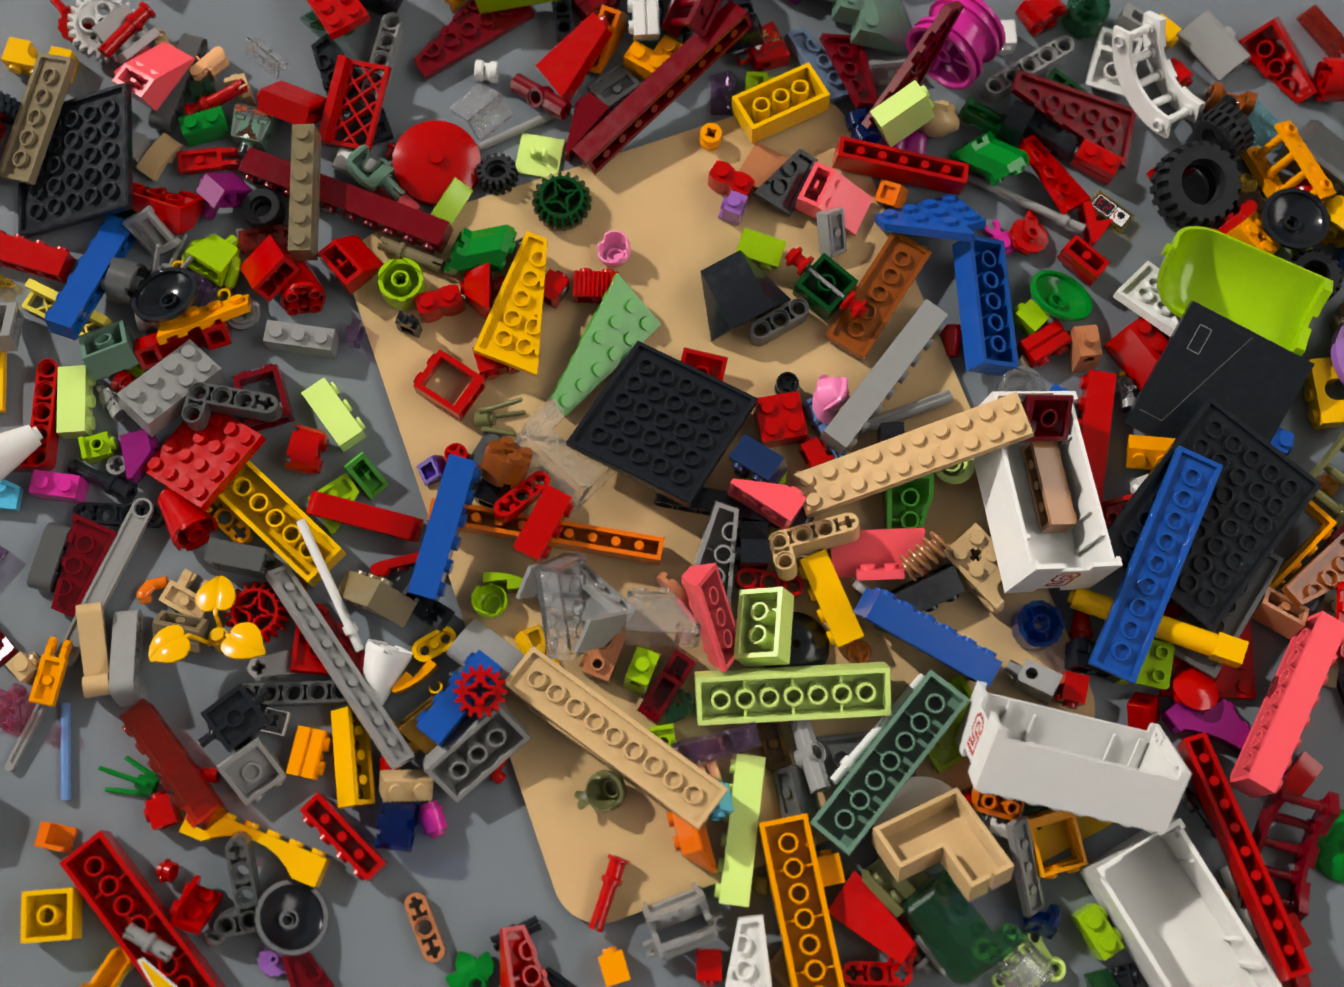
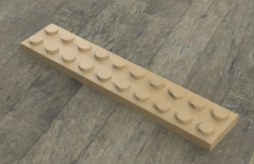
M1015 392L795 473L793 476L797 488L806 497L803 505L806 516L811 518L1034 437L1018 393Z
M534 646L531 647L505 679V688L697 831L700 830L728 792V788Z

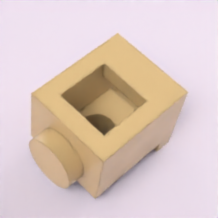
M20 651L5 665L20 682L32 685L41 658L34 651L31 654Z

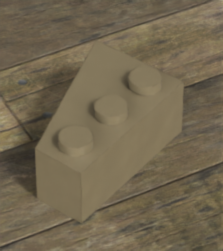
M359 569L357 573L348 570L337 588L342 600L371 614L381 615L382 619L390 620L403 628L417 604L416 601L392 588L393 583L383 577L379 578L371 573L367 574Z

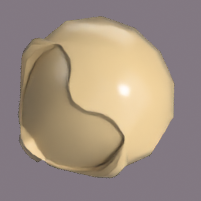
M947 100L934 101L935 107L932 110L935 118L917 129L921 133L934 138L943 137L958 130L960 118L958 117L956 106Z

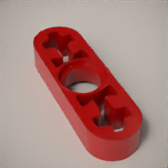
M536 471L498 499L494 504L495 518L500 522H509L536 502L545 486H550L549 475L543 471ZM523 492L528 494L529 497L521 501L516 498V495ZM503 508L504 510H506L507 508H509V512H500V509Z

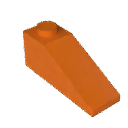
M603 4L598 17L604 16L610 24L608 29L613 35L590 69L591 72L601 75L623 38L630 18L629 15Z

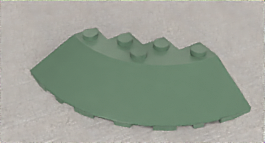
M825 0L832 2V21L851 25V44L909 56L906 37L910 29L900 0Z

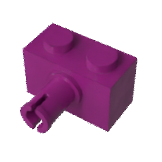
M206 173L201 178L200 185L196 190L207 201L201 214L207 219L214 220L219 208L241 207L243 199L252 189L235 173Z

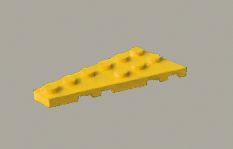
M526 231L473 348V352L538 377L548 239Z

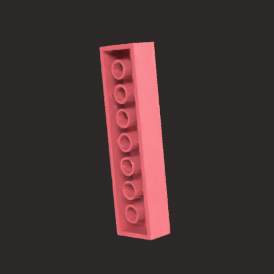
M1321 611L1309 616L1305 627L1291 638L1228 779L1230 786L1251 798L1275 794L1280 790L1283 784V780H1281L1283 774L1292 764L1291 756L1293 751L1301 743L1300 735L1310 722V712L1320 699L1319 691L1328 681L1329 676L1327 673L1329 668L1336 662L1338 657L1336 652L1339 646L1344 643L1343 622Z

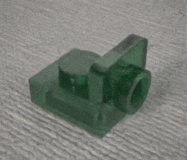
M683 689L678 691V696L683 705L680 706L677 703L666 709L667 714L664 715V719L667 724L675 723L694 712L692 706L695 705V702L689 692L685 693Z

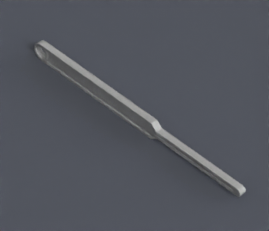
M139 498L133 502L81 604L102 602L103 611L105 610L147 528L149 520L154 514V504L150 500ZM141 502H147L150 505L149 512L144 516H139L136 512V506ZM76 614L55 653V656L59 658L64 641L66 639L73 641L71 654L67 659L69 660L67 668L77 664L81 657ZM37 703L4 766L6 771L12 772L16 770L48 708L47 705Z

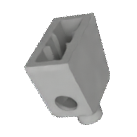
M1010 659L1004 671L1016 678L1014 684L1016 688L1047 705L1063 677L1062 674L1029 659H1026L1023 666ZM1027 675L1032 676L1033 679L1027 678Z

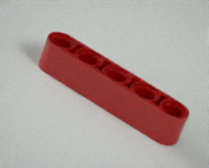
M318 491L311 492L306 509V514L416 543H418L424 522L423 519Z

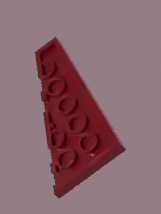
M955 1L942 6L938 16L904 64L898 68L896 75L871 110L914 80L921 87L964 8L961 2ZM869 112L861 123L867 129L876 126Z
M1019 69L1015 72L1011 93L1031 107L1036 108L1039 113L1062 129H1065L1066 132L1075 135L1079 141L1083 142L1084 139H1087L1124 158L1119 169L1123 170L1126 168L1136 119V113L1133 108Z

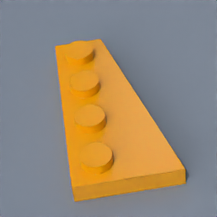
M237 294L228 300H214L201 307L192 306L178 318L159 323L156 336L159 345L168 343L166 338L178 335V338L187 336V332L193 328L206 329L214 324L217 319L224 322L251 312L252 300L250 295L242 296Z

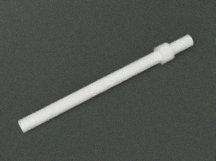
M305 518L297 521L296 524L344 625L342 629L345 636H349L355 651L358 652L364 649V645L357 631L359 629L356 622H352Z
M920 673L891 706V715L882 716L849 756L846 755L840 761V766L829 778L834 785H837L846 773L852 770L858 759L870 747L925 677L923 674Z

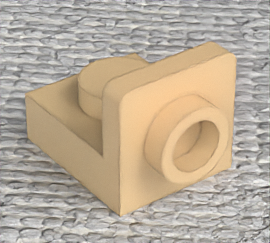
M245 73L233 74L228 78H224L226 87L239 79H243L245 84L238 88L240 89L247 85L249 91L238 96L240 101H244L247 106H256Z

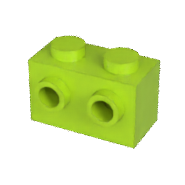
M744 227L736 252L741 250L751 261L760 262L759 267L772 271L773 267H779L787 241Z
M1087 903L1068 916L1096 960L1105 961L1124 948L1121 942L1123 940L1121 934L1115 927H1111L1107 921L1108 914L1101 905Z

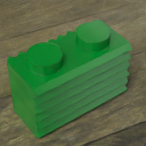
M221 106L214 107L213 109L210 108L209 110L205 109V111L201 110L200 113L196 112V114L192 113V115L188 114L187 116L184 115L183 118H178L183 137L189 147L231 136L230 124Z

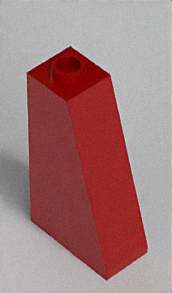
M592 12L536 64V67L558 94L568 101L573 98L613 35L608 29L610 24L603 15L598 17Z
M853 871L829 907V915L904 968L906 964L911 965L918 955V952L915 951L917 945L880 899L866 886L862 877L856 871Z

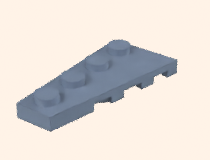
M805 28L787 32L784 39L799 63L804 65L809 62L830 93L829 104L850 98L830 58L821 50L822 46Z

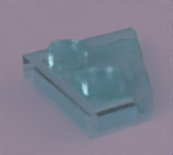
M1257 99L1254 110L1247 119L1251 122V127L1254 130L1253 143L1263 147L1278 135L1274 125L1279 123V121ZM1283 142L1272 151L1277 153L1281 149Z

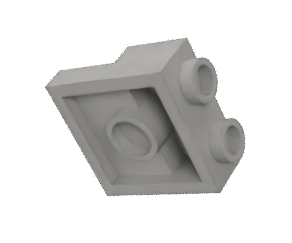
M259 737L217 765V770L245 805L251 802H258L264 797L266 791L272 787L273 789L279 787L285 782L287 777L285 768Z

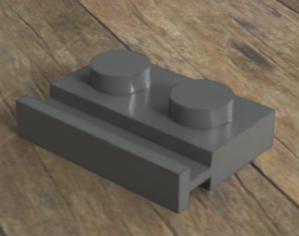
M620 62L588 86V91L608 105L610 111L629 96L641 83Z

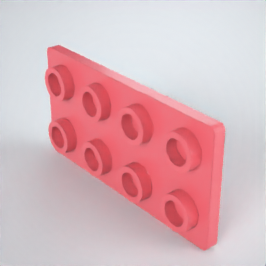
M925 529L860 530V537L857 541L831 548V562L838 578L856 577L857 581L905 579V575L909 574L902 567L899 556L903 555L909 558L908 549L916 552L915 543L921 546L924 545L922 538L925 537ZM923 567V572L926 574V568Z

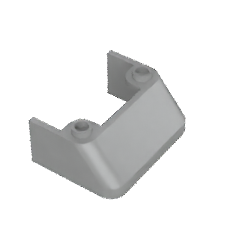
M577 559L528 565L516 595L518 599L536 596L547 607L561 605L582 623L584 628L574 649L577 653L604 647L632 619L635 612V607L589 566Z

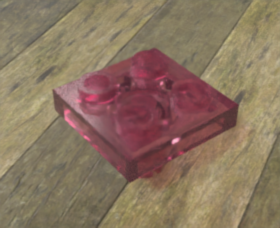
M14 683L8 691L0 689V727L6 732H13L20 736L26 725L25 700L22 697L27 693V690L23 685L19 686V683Z

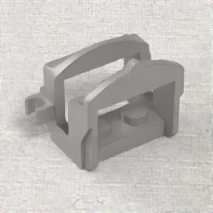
M696 882L692 883V889L647 906L646 901L642 902L644 906L642 910L652 935L651 939L643 942L644 948L648 946L653 947L652 951L646 953L648 958L659 955L660 958H663V961L716 941L718 932L727 928L725 923L717 924V920L723 918L721 912L710 915L705 895ZM703 914L707 924L706 927L661 944L657 931Z

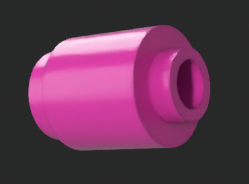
M438 800L419 806L420 812L418 814L425 836L430 835L431 839L445 835L444 830L449 827L442 805L439 806Z

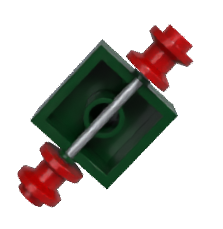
M801 247L797 249L792 248L785 257L787 259L786 265L788 267L794 265L798 268L797 274L799 276L805 272L796 282L792 294L796 298L806 300L809 308L827 322L838 309L842 311L848 309L852 312L851 318L853 320L857 317L861 319L868 311L866 307L868 302L866 300L860 302L856 299L857 293L854 290L857 287L858 280L825 253L811 265L814 258L812 256L808 258L803 256V249Z

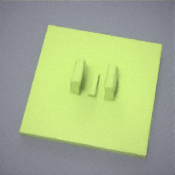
M522 133L515 164L518 174L543 178L549 176L550 173H558L565 140Z

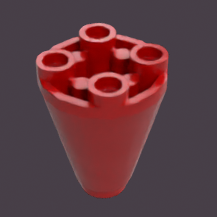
M295 261L301 270L281 290L280 303L290 316L309 312L318 313L322 311L326 300L324 288L308 261Z

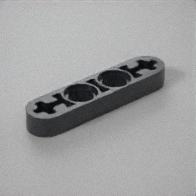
M81 502L74 507L73 513L80 515L81 512H85L87 509L92 513H96V517L94 515H86V519L102 526L121 527L132 504ZM150 505L136 506L139 516H144L150 510ZM154 506L155 511L153 514L154 516L155 512H157L160 518H157L155 522L150 519L147 528H160L164 526L165 521L160 507ZM113 509L114 517L111 520L105 521L103 519L104 511Z

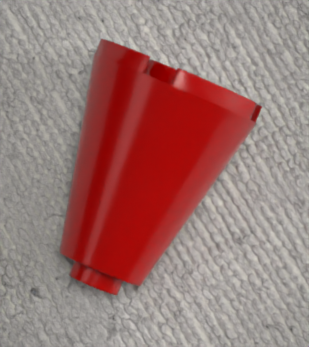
M168 488L160 493L157 502L173 545L179 551L181 549L192 551L200 548L209 541V535L212 531L216 533L218 523L208 512L202 511Z

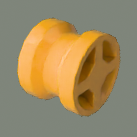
M707 123L702 126L699 142L703 149L712 151L720 146L721 128L715 123Z

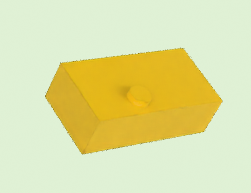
M808 62L732 96V113L751 144H755L829 110L830 93Z

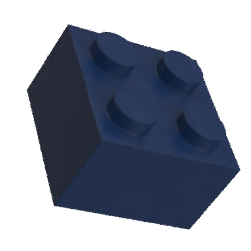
M746 434L743 435L729 456L732 467L735 470L734 473L744 480L749 478L752 481L779 484L787 472L783 456Z

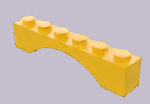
M201 801L200 805L191 804L179 832L206 842L218 838L232 837L239 831L246 832L251 836L252 840L266 846L279 857L292 879L314 888L320 887L331 859L325 857L327 852L314 847L312 851L303 848V842L290 838L289 842L280 839L282 834L268 829L267 833L258 830L260 825L249 820L241 823L236 820L237 815L223 811L222 814L214 811L215 806Z

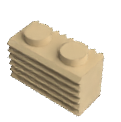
M424 769L380 770L379 792L385 803L387 801L390 803L392 801L401 802L402 800L404 802L407 800L409 802L412 800L414 802L417 800L419 802L422 800L430 802L433 794V779Z

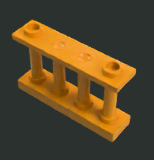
M1290 120L1275 124L1274 128L1278 135L1262 148L1259 146L1252 147L1240 154L1267 199L1281 189L1294 188L1306 178L1313 187L1310 193L1317 197L1319 196L1320 200L1334 196L1337 193L1333 188L1332 182L1326 177L1302 140L1297 127ZM1284 142L1290 152L1275 165L1271 166L1266 155ZM1296 160L1301 171L1283 185L1277 173Z

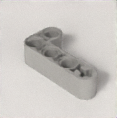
M140 609L118 611L113 615L109 692L120 708L145 705L147 703V689L141 680L144 618Z

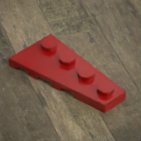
M1035 135L1023 139L1018 144L1019 149L1027 153L1030 158L1028 163L1063 215L1080 207L1083 202L1089 201L1091 197Z

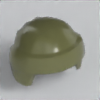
M601 770L589 778L584 791H576L574 796L579 799L577 805L580 810L590 804L595 810L607 813L614 811L622 805L626 798L627 788L621 775L615 771Z

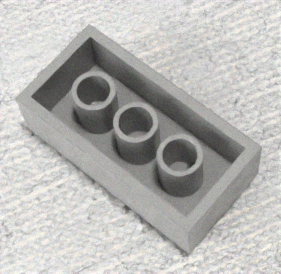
M188 340L118 392L116 395L120 408L153 437L182 414L188 389L193 383L204 382L221 385L224 382L222 368L194 342ZM206 393L200 394L197 399L203 398Z
M491 698L489 701H487L485 703V707L490 705L495 700V698ZM499 703L500 711L496 712L493 709L491 711L492 717L490 718L484 713L482 719L479 720L477 713H474L471 718L469 717L455 729L442 747L437 745L422 758L424 771L456 803L531 738L527 727L505 704Z

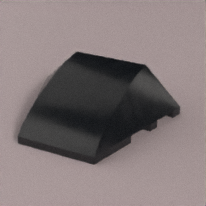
M741 250L700 271L711 342L791 300Z

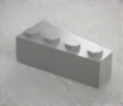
M715 500L693 566L717 564L731 607L739 509Z

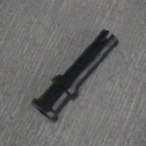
M76 459L69 463L77 467L72 468L68 466L67 471L69 473L81 476L85 480L104 488L107 494H115L126 503L131 502L137 494L138 485L133 482L129 484L121 480V477L118 475L109 476Z

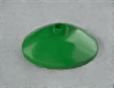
M1043 270L1036 273L1030 281V291L1034 301L1050 316L1062 321L1077 322L1086 319L1091 313L1093 304L1089 293L1072 277L1054 270Z
M1340 809V816L1335 820L1327 835H1321L1317 842L1320 851L1315 867L1325 877L1339 883H1344V809Z

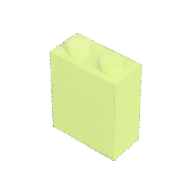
M916 80L870 111L880 134L890 147H893L935 118L932 110L935 106L929 98L931 95L924 85L920 87Z

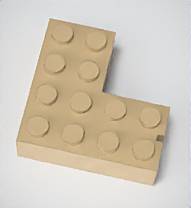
M958 788L873 828L871 843L897 883L938 862H941L968 902L987 893L989 887L993 890L1011 881L1014 864Z

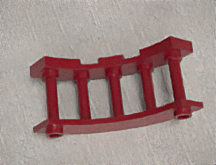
M1282 778L1283 784L1280 790L1275 794L1268 795L1255 824L1252 836L1260 854L1262 853L1263 846L1295 854L1294 869L1290 872L1268 865L1265 866L1270 877L1288 881L1290 885L1289 898L1280 897L1284 908L1293 911L1301 922L1309 915L1311 883L1306 882L1309 867L1314 868L1320 851V847L1317 846L1320 836H1326L1335 820L1340 816L1339 794L1329 791L1323 800H1313L1286 792V779ZM1284 802L1315 810L1312 818L1307 820L1278 811ZM1276 821L1304 829L1305 833L1301 844L1295 845L1267 837L1272 822ZM1238 889V897L1241 898L1240 908L1246 909L1247 907Z

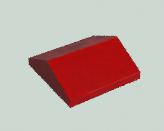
M684 347L681 361L723 381L728 357Z

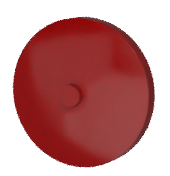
M441 120L418 123L409 128L399 138L394 148L392 164L393 168L396 169L394 172L396 181L406 191L405 193L421 204L436 206L455 177L472 190L479 180L477 165L478 163L481 164V157L477 144L464 129L453 123Z

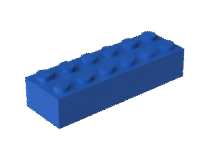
M975 236V242L958 241L952 245L966 371L1002 376L1019 368L1004 241Z
M878 587L874 590L866 588L853 611L854 614L971 681L987 683L986 687H990L1003 663L995 658L997 655L995 652L977 645L976 641L967 636L956 633L955 629L937 622V619L918 610L915 611V606L906 601L895 599L896 596L885 589L882 590Z

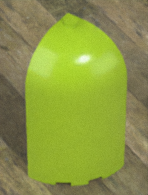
M1201 226L1184 227L1176 233L1171 244L1166 243L1161 253L1164 259L1157 276L1159 297L1167 309L1181 318L1188 304L1193 300L1299 356H1302L1306 350L1312 329L1308 328L1312 317L1318 318L1322 308L1333 292L1334 282L1220 231Z

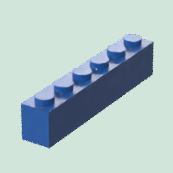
M109 215L105 222L101 223L96 237L91 239L88 250L84 256L80 257L75 271L68 276L67 284L57 294L54 305L45 314L44 320L50 332L73 340L78 338L105 293L101 289L100 283L102 278L106 277L111 259L114 257L126 258L136 241V238L122 224L126 219Z
M449 454L408 587V593L438 602L440 597H444L447 589V583H444L447 574H451L454 560H451L454 551H458L461 537H458L460 529L464 528L467 522L468 514H465L467 505L471 506L474 499L473 485L474 482L478 483L481 476V469H479L477 461Z

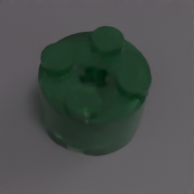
M1068 0L1066 4L1068 10L1061 16L1064 28L1076 40L1095 36L1099 33L1109 15L1110 0Z

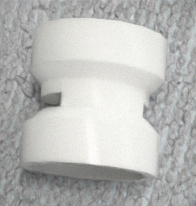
M476 60L474 67L475 82L486 80L497 84L499 63L497 61L485 63L483 60Z

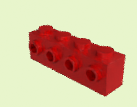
M317 792L299 810L304 815L302 818L304 822L311 828L316 827L321 833L319 837L328 846L332 844L337 849L336 855L345 864L349 862L355 868L353 873L361 881H373L389 864L324 794Z

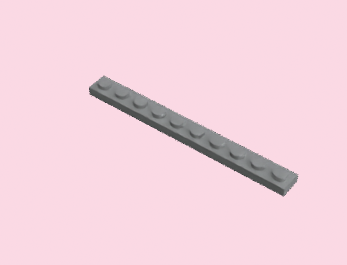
M285 564L267 571L265 578L392 771L412 761L415 757L414 753L289 565Z

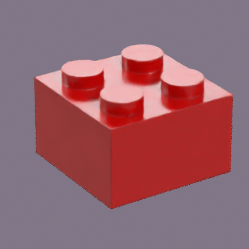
M799 391L758 398V402L752 411L758 441L768 448L802 443L801 441L807 438L808 432Z

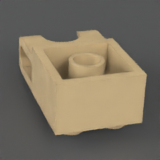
M975 523L949 546L952 552L945 550L946 558L944 559L939 556L938 560L943 565H954L962 585L968 592H971L992 614H999L1005 604L998 593V584L1002 580L992 538ZM972 554L976 557L974 561L970 559Z

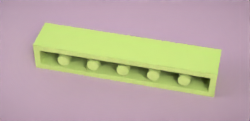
M737 753L735 759L730 760L729 773L733 774V781L729 783L734 812L725 815V819H723V822L728 824L727 832H722L720 847L725 849L724 857H719L717 871L722 873L721 883L716 882L714 897L719 898L718 903L749 907L766 757Z

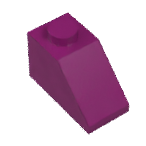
M145 430L119 435L126 476L130 482L139 484L145 476L141 469L159 449L157 436L151 437Z

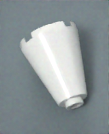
M25 425L0 433V481L42 445L40 440L43 439V436L36 426L31 428L29 425Z
M368 639L365 646L363 678L381 705H384L391 693L390 689L403 674L412 659L413 653L397 645L394 647L384 641Z

